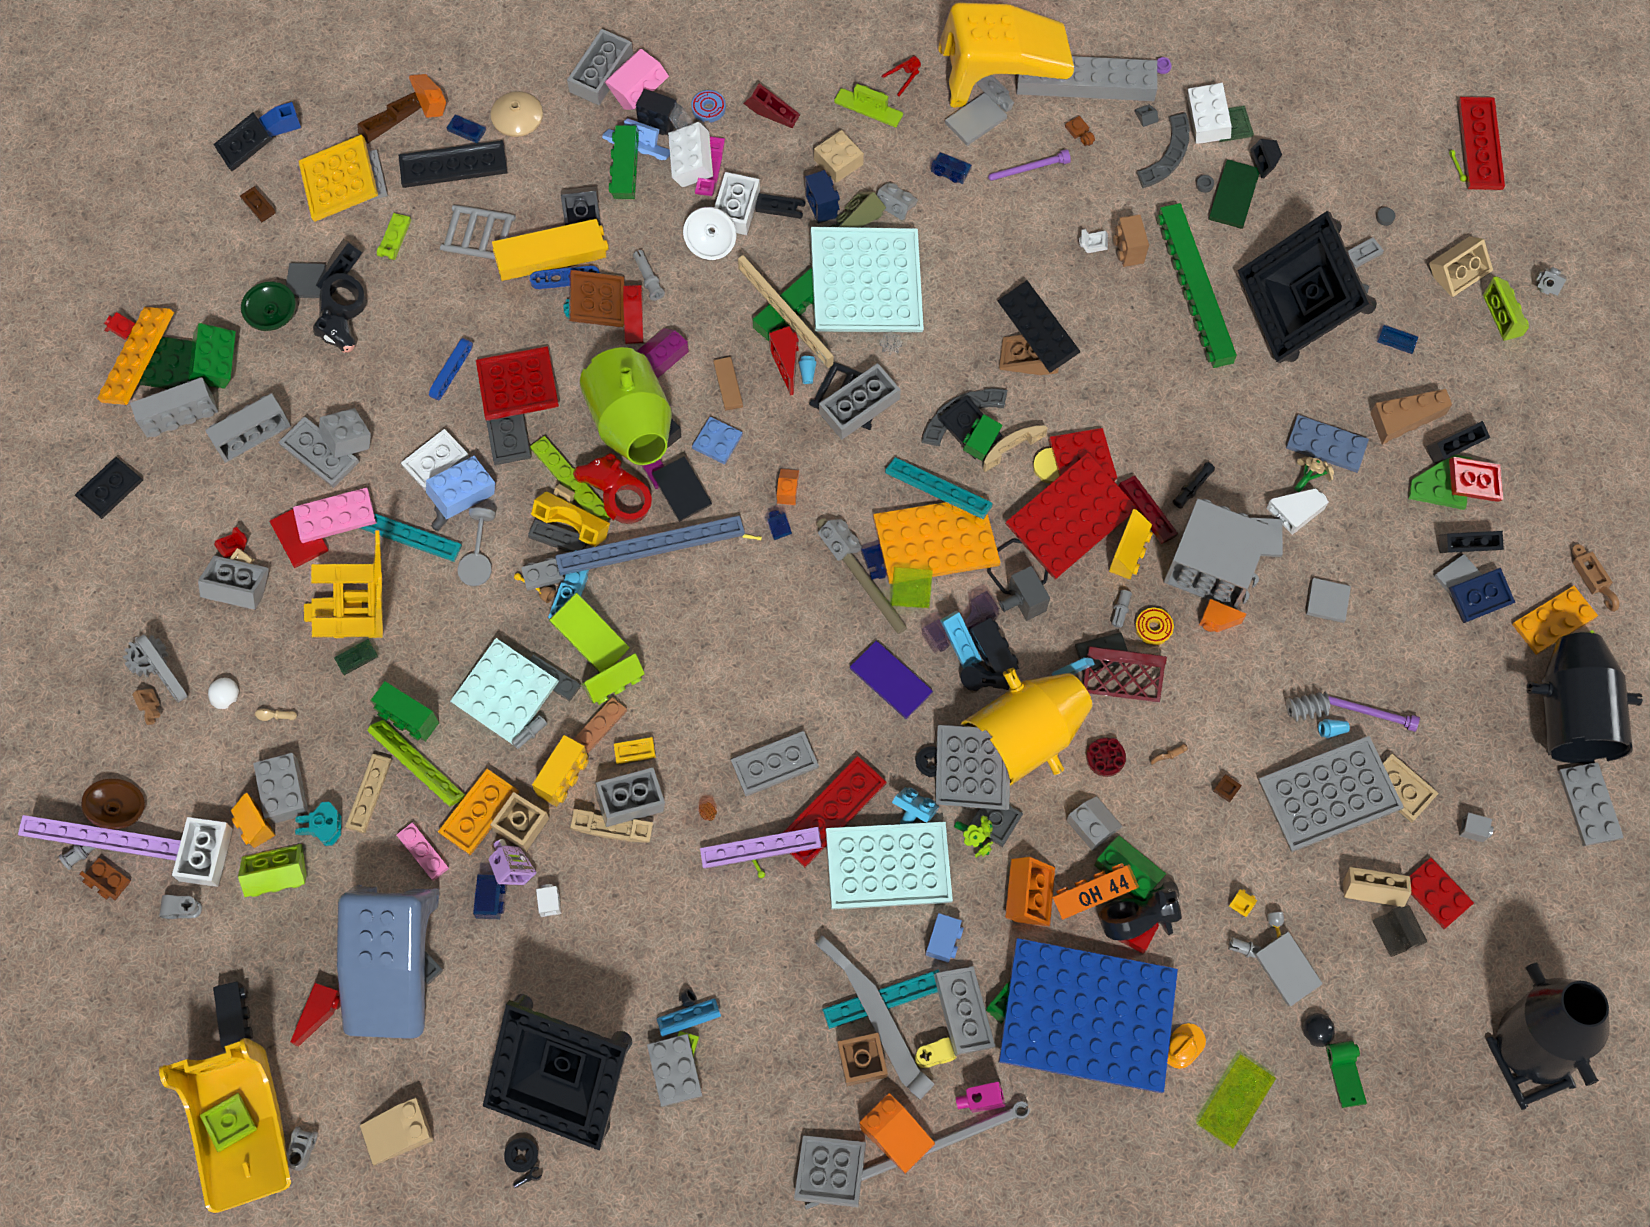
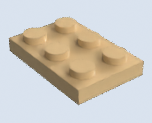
M1391 754L1383 765L1404 808L1399 812L1412 823L1439 793L1396 756Z

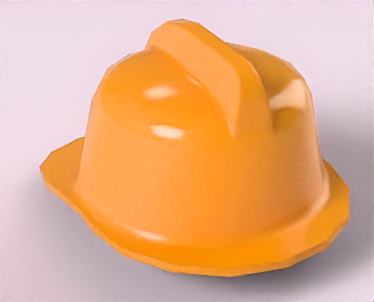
M1190 1023L1182 1024L1170 1035L1167 1064L1178 1069L1186 1068L1199 1056L1206 1044L1205 1034L1200 1027Z

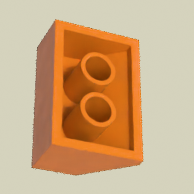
M1032 857L1011 859L1005 918L1017 923L1050 926L1055 867Z

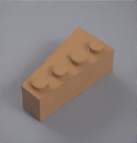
M1447 389L1378 402L1374 405L1371 416L1383 445L1394 438L1402 436L1406 432L1415 430L1423 424L1446 415L1452 403Z

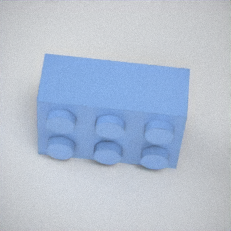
M475 456L426 480V493L446 520L491 497L495 491L494 480Z

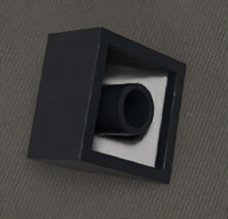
M596 186L561 190L565 226L597 219L598 225H601Z

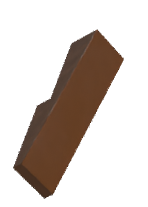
M411 93L388 104L387 110L358 123V134L362 135L368 144L422 107L416 93Z

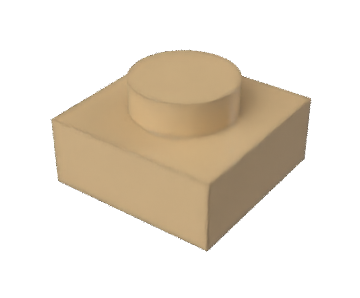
M560 484L557 485L554 495L571 504L573 503L575 492Z
M237 548L230 558L231 560L252 564L255 560L240 548Z

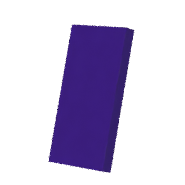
M877 641L850 666L851 671L905 719L933 693L925 683Z

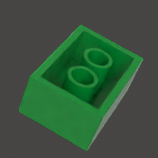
M198 323L193 332L188 381L202 377L206 385L222 389L226 388L231 379L236 331Z
M384 681L371 699L374 705L373 709L378 712L377 715L385 721L390 719L394 722L393 725L401 731L407 730L410 732L409 735L417 741L421 739L426 742L439 724L432 710Z

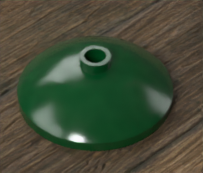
M263 282L255 285L248 290L241 302V313L246 323L252 328L261 331H272L283 327L292 319L296 311V299L292 291L287 286L278 282Z

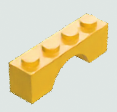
M547 491L534 499L531 515L543 522L568 524L578 531L579 540L593 547H596L607 538L609 522Z

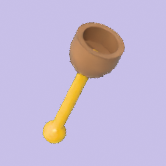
M520 573L514 575L515 580L525 583ZM551 587L536 588L539 591V597L546 603L551 602L555 596L556 591Z

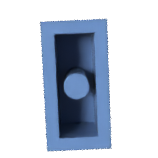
M938 913L926 956L949 963L950 958L955 959L958 949L957 946H954L956 938L961 939L964 929L960 927L962 920Z

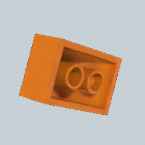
M890 1093L859 1122L861 1131L905 1174L935 1145V1142Z

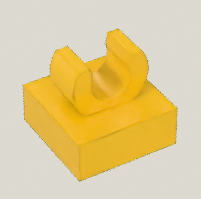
M1240 889L1229 907L1247 917L1257 900L1254 895L1250 896L1245 893L1246 890Z

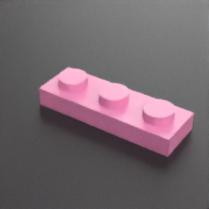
M413 822L397 834V837L432 881L449 869Z

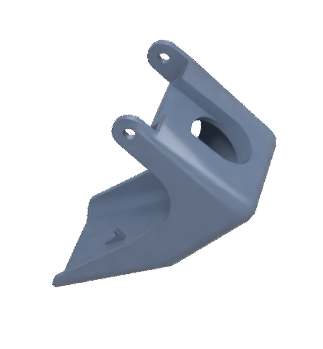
M356 885L340 896L338 900L337 973L342 1026L345 1034L349 1036L417 1038L422 1035L425 1027V936L429 916L438 908L439 888L411 889L403 893H377V887Z

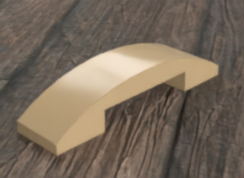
M1046 426L1027 427L1003 438L987 455L983 465L984 472L1000 464L1001 454L1027 440L1032 445L1044 438L1048 428Z
M574 809L570 829L603 838L650 843L653 822L633 819V821L606 827L601 815H595L594 812Z

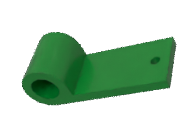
M1352 1040L1327 1044L1326 1052L1341 1107L1366 1105V1097L1356 1066L1357 1057L1360 1056L1358 1045L1354 1044Z

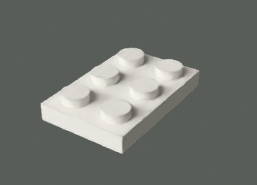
M444 429L402 461L401 465L426 491L427 479L463 462L469 455Z

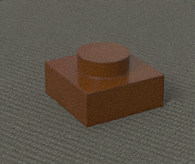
M1225 774L1213 792L1230 803L1242 785Z

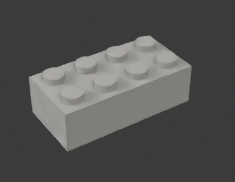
M601 29L568 77L569 92L600 105L610 90L604 81L633 55L632 42Z
M877 363L819 403V414L842 440L900 400L901 389Z
M202 377L130 403L135 420L147 438L156 437L168 430H176L179 426L192 424L198 419L209 418L218 413L213 395Z
M271 393L261 397L257 402L245 406L237 413L230 414L219 423L212 424L205 431L226 463L291 427Z

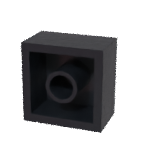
M647 89L643 90L636 103L638 122L659 129L660 135H668V133L674 130L678 122L676 100Z

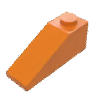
M426 74L409 75L410 82L425 117L443 116L446 100L441 89Z

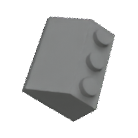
M213 556L198 580L200 597L255 610L263 597L269 569Z

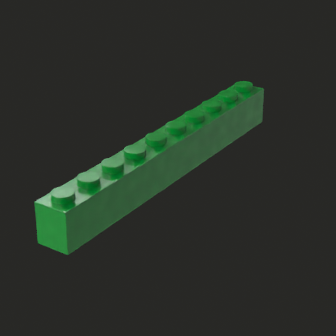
M1178 203L1160 207L1157 223L1163 229L1162 237L1164 241L1167 240V250L1169 255L1173 257L1174 270L1178 271L1179 284L1184 287V298L1186 301H1189L1190 314L1196 320L1195 328L1197 332L1200 331L1201 345L1207 351L1208 363L1211 362L1213 368L1234 364L1237 354L1182 205Z

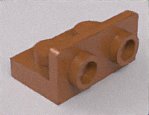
M98 858L86 873L83 871L79 873L84 877L82 882L91 889L93 886H96L99 889L97 893L106 900L109 897L116 900L131 882L101 858Z

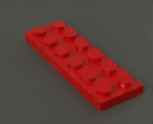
M1460 97L1458 105L1468 189L1503 190L1505 180L1495 97Z
M857 756L783 832L787 833L818 827L822 848L790 853V855L806 868L827 846L826 828L846 827L887 782Z

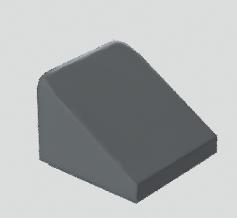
M1151 105L1134 110L1143 127L1158 122V111Z

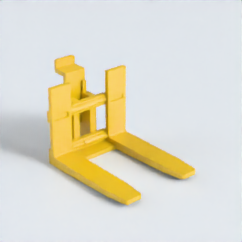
M375 530L373 564H311V584L333 583L332 598H312V603L304 604V622H312V637L383 638L382 561L379 530ZM343 583H368V590H343ZM362 603H368V608H362Z

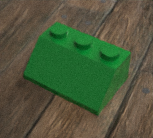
M1118 836L1105 849L1094 864L1100 871H1105V874L1112 872L1111 867L1118 864L1130 865L1139 887L1127 893L1140 901H1144L1149 892L1154 890L1166 875L1164 871L1121 836Z

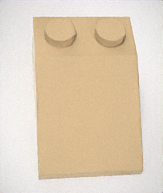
M417 1098L399 1104L360 1125L373 1166L434 1141L422 1104Z

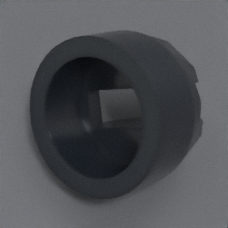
M686 989L679 995V1002L682 1001V1006L690 1007L697 1002V998L692 990Z

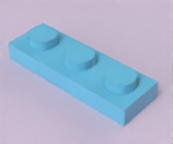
M954 611L940 621L962 668L964 669L972 662H981L982 659L960 613Z

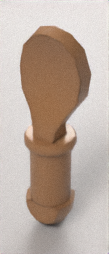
M1183 744L1168 750L1167 754L1156 755L1151 759L1150 763L1153 765L1160 760L1173 759L1186 752L1188 747Z

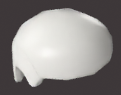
M219 678L212 682L208 689L209 701L211 705L218 709H227L230 704L236 702L239 694L237 684L230 678Z

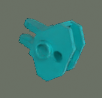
M321 802L314 812L295 818L297 823H309L307 828H297L295 830L296 835L318 837L325 846H333L341 837L342 816L330 802Z

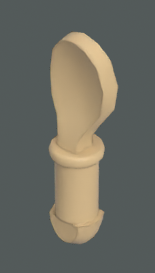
M258 709L255 712V716L262 721H268L273 717L276 720H294L297 717L294 711Z

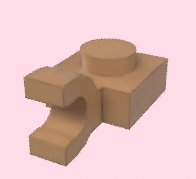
M135 690L132 695L139 711L145 710L146 724H154V718L161 716L157 710L160 704L154 690Z

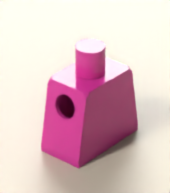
M999 1082L967 1088V1095L956 1097L958 1110L970 1108L972 1113L1006 1107L1002 1086ZM982 1096L981 1101L976 1103L975 1098Z

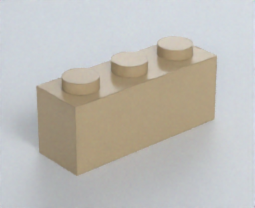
M1349 867L1343 880L1344 898L1405 907L1411 895L1410 876Z

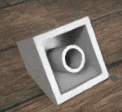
M1097 796L1076 808L1068 815L1066 820L1092 851L1123 827Z

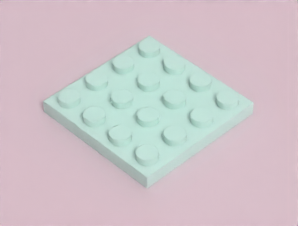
M496 638L450 702L512 744V739L524 730V726L530 723L559 681Z

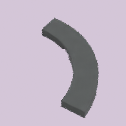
M1186 113L1169 117L1172 137L1170 146L1163 158L1152 166L1137 171L1142 189L1167 178L1183 160L1189 144L1190 132Z
M988 388L976 392L970 391L952 399L940 408L929 422L924 432L922 443L940 446L947 428L938 418L966 395L978 409L988 407L1004 408L1008 390Z

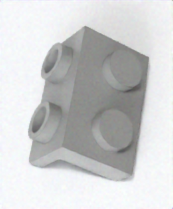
M890 182L879 188L877 197L886 206L885 211L901 220L905 219L908 210L913 208L918 201L911 193L903 191L896 184Z
M842 519L828 520L818 531L819 536L838 561L842 560L847 554L857 553L863 548L858 538L851 533L847 523Z
M547 558L544 562L528 563L521 567L527 591L564 581L563 575H559L555 558Z

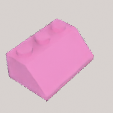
M639 49L604 82L623 109L631 110L636 108V103L644 89L653 92L669 75L660 62L644 50Z

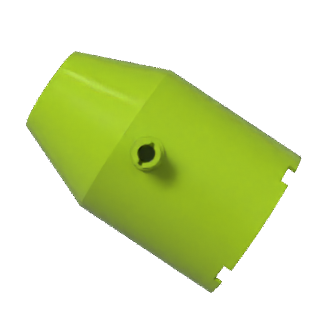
M626 347L609 349L596 355L591 359L590 365L583 369L579 383L602 441L634 464L648 465L656 462L667 450L672 412L648 358L643 353L640 354L634 351V349Z

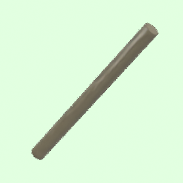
M823 518L816 525L821 529L828 521L826 518ZM847 554L842 560L897 634L905 631L906 625L853 554Z

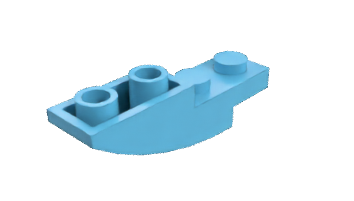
M589 570L566 574L563 583L561 582L548 616L549 619L575 593L581 597L588 580Z

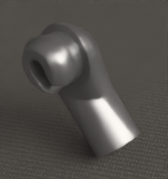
M435 505L434 511H436L437 519L431 527L438 532L448 519L446 520Z

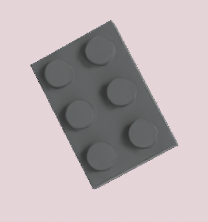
M523 414L486 421L494 465L531 459Z

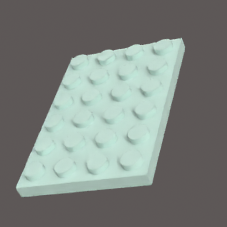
M946 822L826 828L831 910L953 902Z

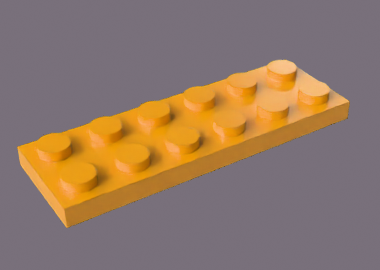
M143 308L136 324L132 328V332L124 343L120 355L116 359V363L108 374V378L101 388L97 400L109 404H128L174 314L171 309Z

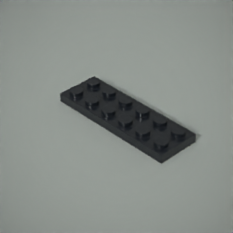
M503 140L398 154L403 188L508 173Z
M1028 280L997 300L1049 373L1080 353L1079 348Z

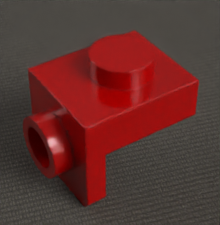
M116 312L114 316H108L104 323L107 326L104 331H111L126 340L135 323Z
M234 527L231 535L215 540L214 546L223 558H228L233 555L237 548L245 550L247 537L238 527Z

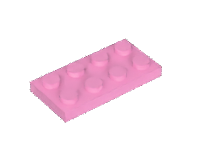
M368 488L293 507L302 543L376 524Z

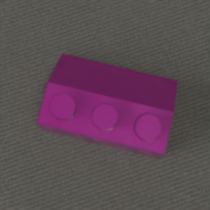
M663 328L636 352L643 353L648 358L658 379L685 356L689 349L688 342L678 332Z

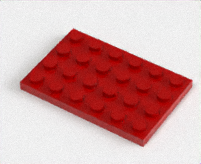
M1087 453L1007 520L1005 524L1056 580L1132 514L1133 509L1137 510V507L1095 459Z

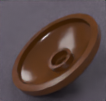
M103 779L93 783L85 790L82 796L81 807L86 818L93 824L106 829H121L131 826L140 819L144 811L145 800L141 791L130 782L121 779Z

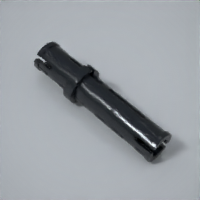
M1206 462L1191 481L1181 488V492L1172 501L1177 508L1182 509L1186 502L1196 495L1195 492L1215 471L1213 464Z

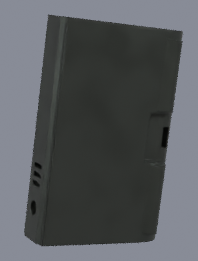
M1121 632L1075 644L1079 660L1087 658V646L1128 651ZM1093 659L1095 665L1091 666V669L1097 671L1104 665L1099 659ZM1112 662L1107 667H1112L1120 664L1119 662Z

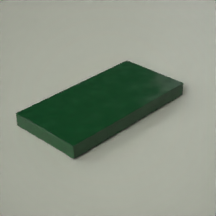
M1227 159L1208 220L1243 229L1259 177L1257 167Z

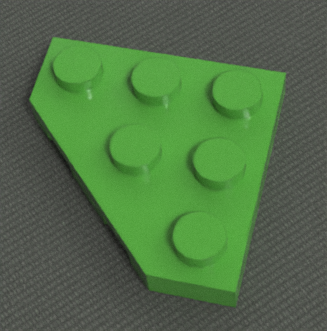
M1454 455V456H1452V457H1458V458H1464V459H1470V460H1472L1471 457H1466V456H1461V455ZM1452 457L1443 460L1412 479L1408 499L1465 510L1467 497L1452 495L1449 459Z

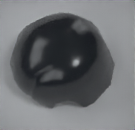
M1314 1013L1305 1019L1303 1034L1310 1041L1311 1045L1324 1047L1334 1039L1335 1026L1327 1015Z

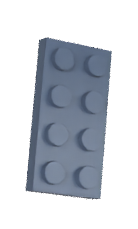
M1298 415L1286 449L1312 458H1318L1321 461H1326L1327 463L1358 473L1369 439Z

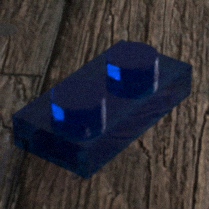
M454 115L446 127L447 131L477 144L486 132L484 126L458 115Z

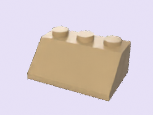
M1470 236L1429 263L1433 278L1451 297H1454L1493 271L1484 239Z

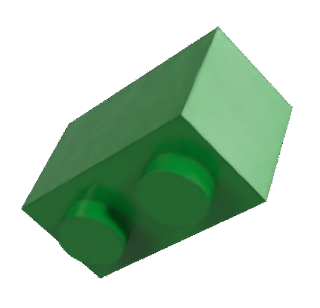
M983 414L982 418H977L971 427L975 429L972 435L968 433L963 443L966 445L963 451L982 461L1003 425Z

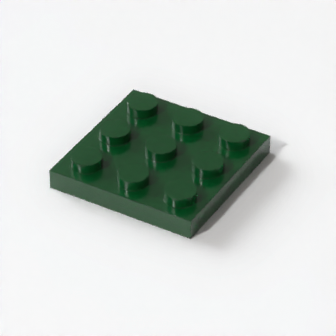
M162 337L143 372L139 384L171 389L190 382L188 381L192 341Z

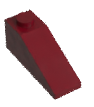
M760 83L750 90L743 102L745 106L756 114L790 128L794 127L800 116L797 111Z

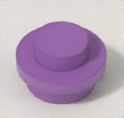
M1161 57L1157 60L1158 73L1166 74L1171 70L1172 65L1168 58Z

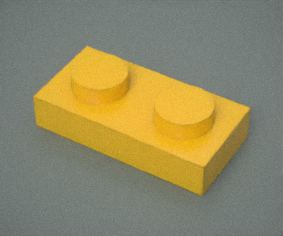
M653 737L614 744L617 764L656 758Z

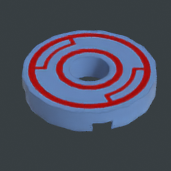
M712 90L698 93L691 103L693 115L703 122L719 120L724 115L726 109L723 96ZM706 104L713 105L710 109H706L704 106Z

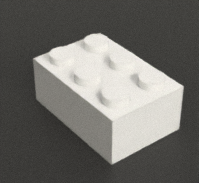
M1223 83L1189 88L1188 105L1196 144L1230 139L1232 126Z
M700 122L668 133L672 178L681 187L696 183L698 178L707 179L713 177L709 131Z
M728 172L724 174L714 208H718L728 214L734 222L736 233L747 235L758 194L760 193V179Z
M187 817L172 876L179 882L218 887L233 829L226 822Z

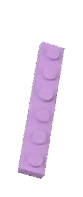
M814 827L700 848L702 865L706 869L822 848L819 828Z

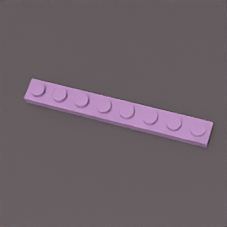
M26 815L22 816L18 832L19 836L173 861H176L181 843L180 840Z

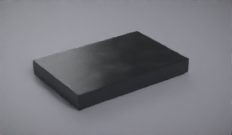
M252 112L213 145L227 167L234 171L270 142L272 137L257 114Z
M966 395L942 414L938 420L965 447L964 439L968 433L972 435L975 429L971 427L977 418H982L983 413ZM1000 432L996 436L992 445H994L1003 437V435Z
M685 456L652 473L654 480L679 522L712 505Z
M115 457L75 494V497L99 518L103 519L143 479L119 458Z

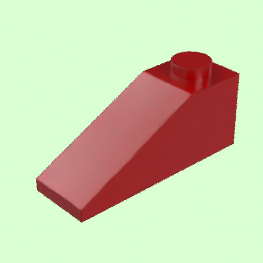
M623 286L625 344L643 343L642 286Z
M317 983L314 984L290 1043L299 1047L334 1014L336 1009L340 1008L339 991Z

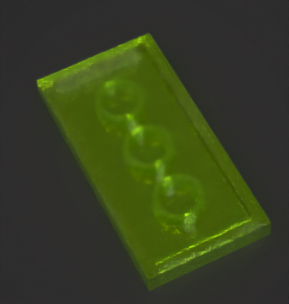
M1240 1054L1197 1125L1234 1149L1276 1078Z

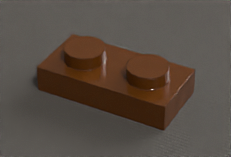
M255 186L240 195L241 200L261 223L276 214L274 208Z

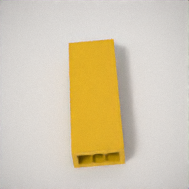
M597 219L492 241L493 253L501 281L531 275L536 271L559 269L606 258V251L609 250L607 241L602 238L604 236L603 227L598 225Z

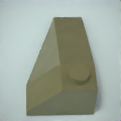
M858 192L844 207L846 211L835 218L837 223L829 227L860 228L879 219L883 215L886 206L874 192Z

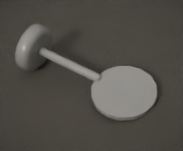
M470 508L469 516L479 521L475 552L463 557L457 569L458 576L466 585L480 586L490 578L492 573L489 560L484 555L479 554L483 521L494 520L495 512L486 508Z

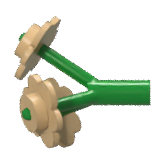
M1312 457L1297 459V465L1305 467L1303 477L1293 488L1297 492H1301L1310 480L1325 475L1329 482L1333 480V468L1326 461L1322 462L1320 459Z

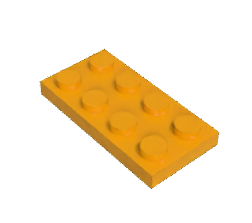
M1572 586L1518 619L1512 625L1535 655L1555 644L1560 637L1573 633L1597 618L1598 614L1578 589Z
M486 769L442 825L438 833L471 856L492 829L490 824L512 793L519 794V790Z

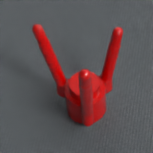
M912 56L883 74L882 78L902 68L906 73H912L898 92L897 96H900L913 78L919 74L918 69L921 67V62L916 56Z

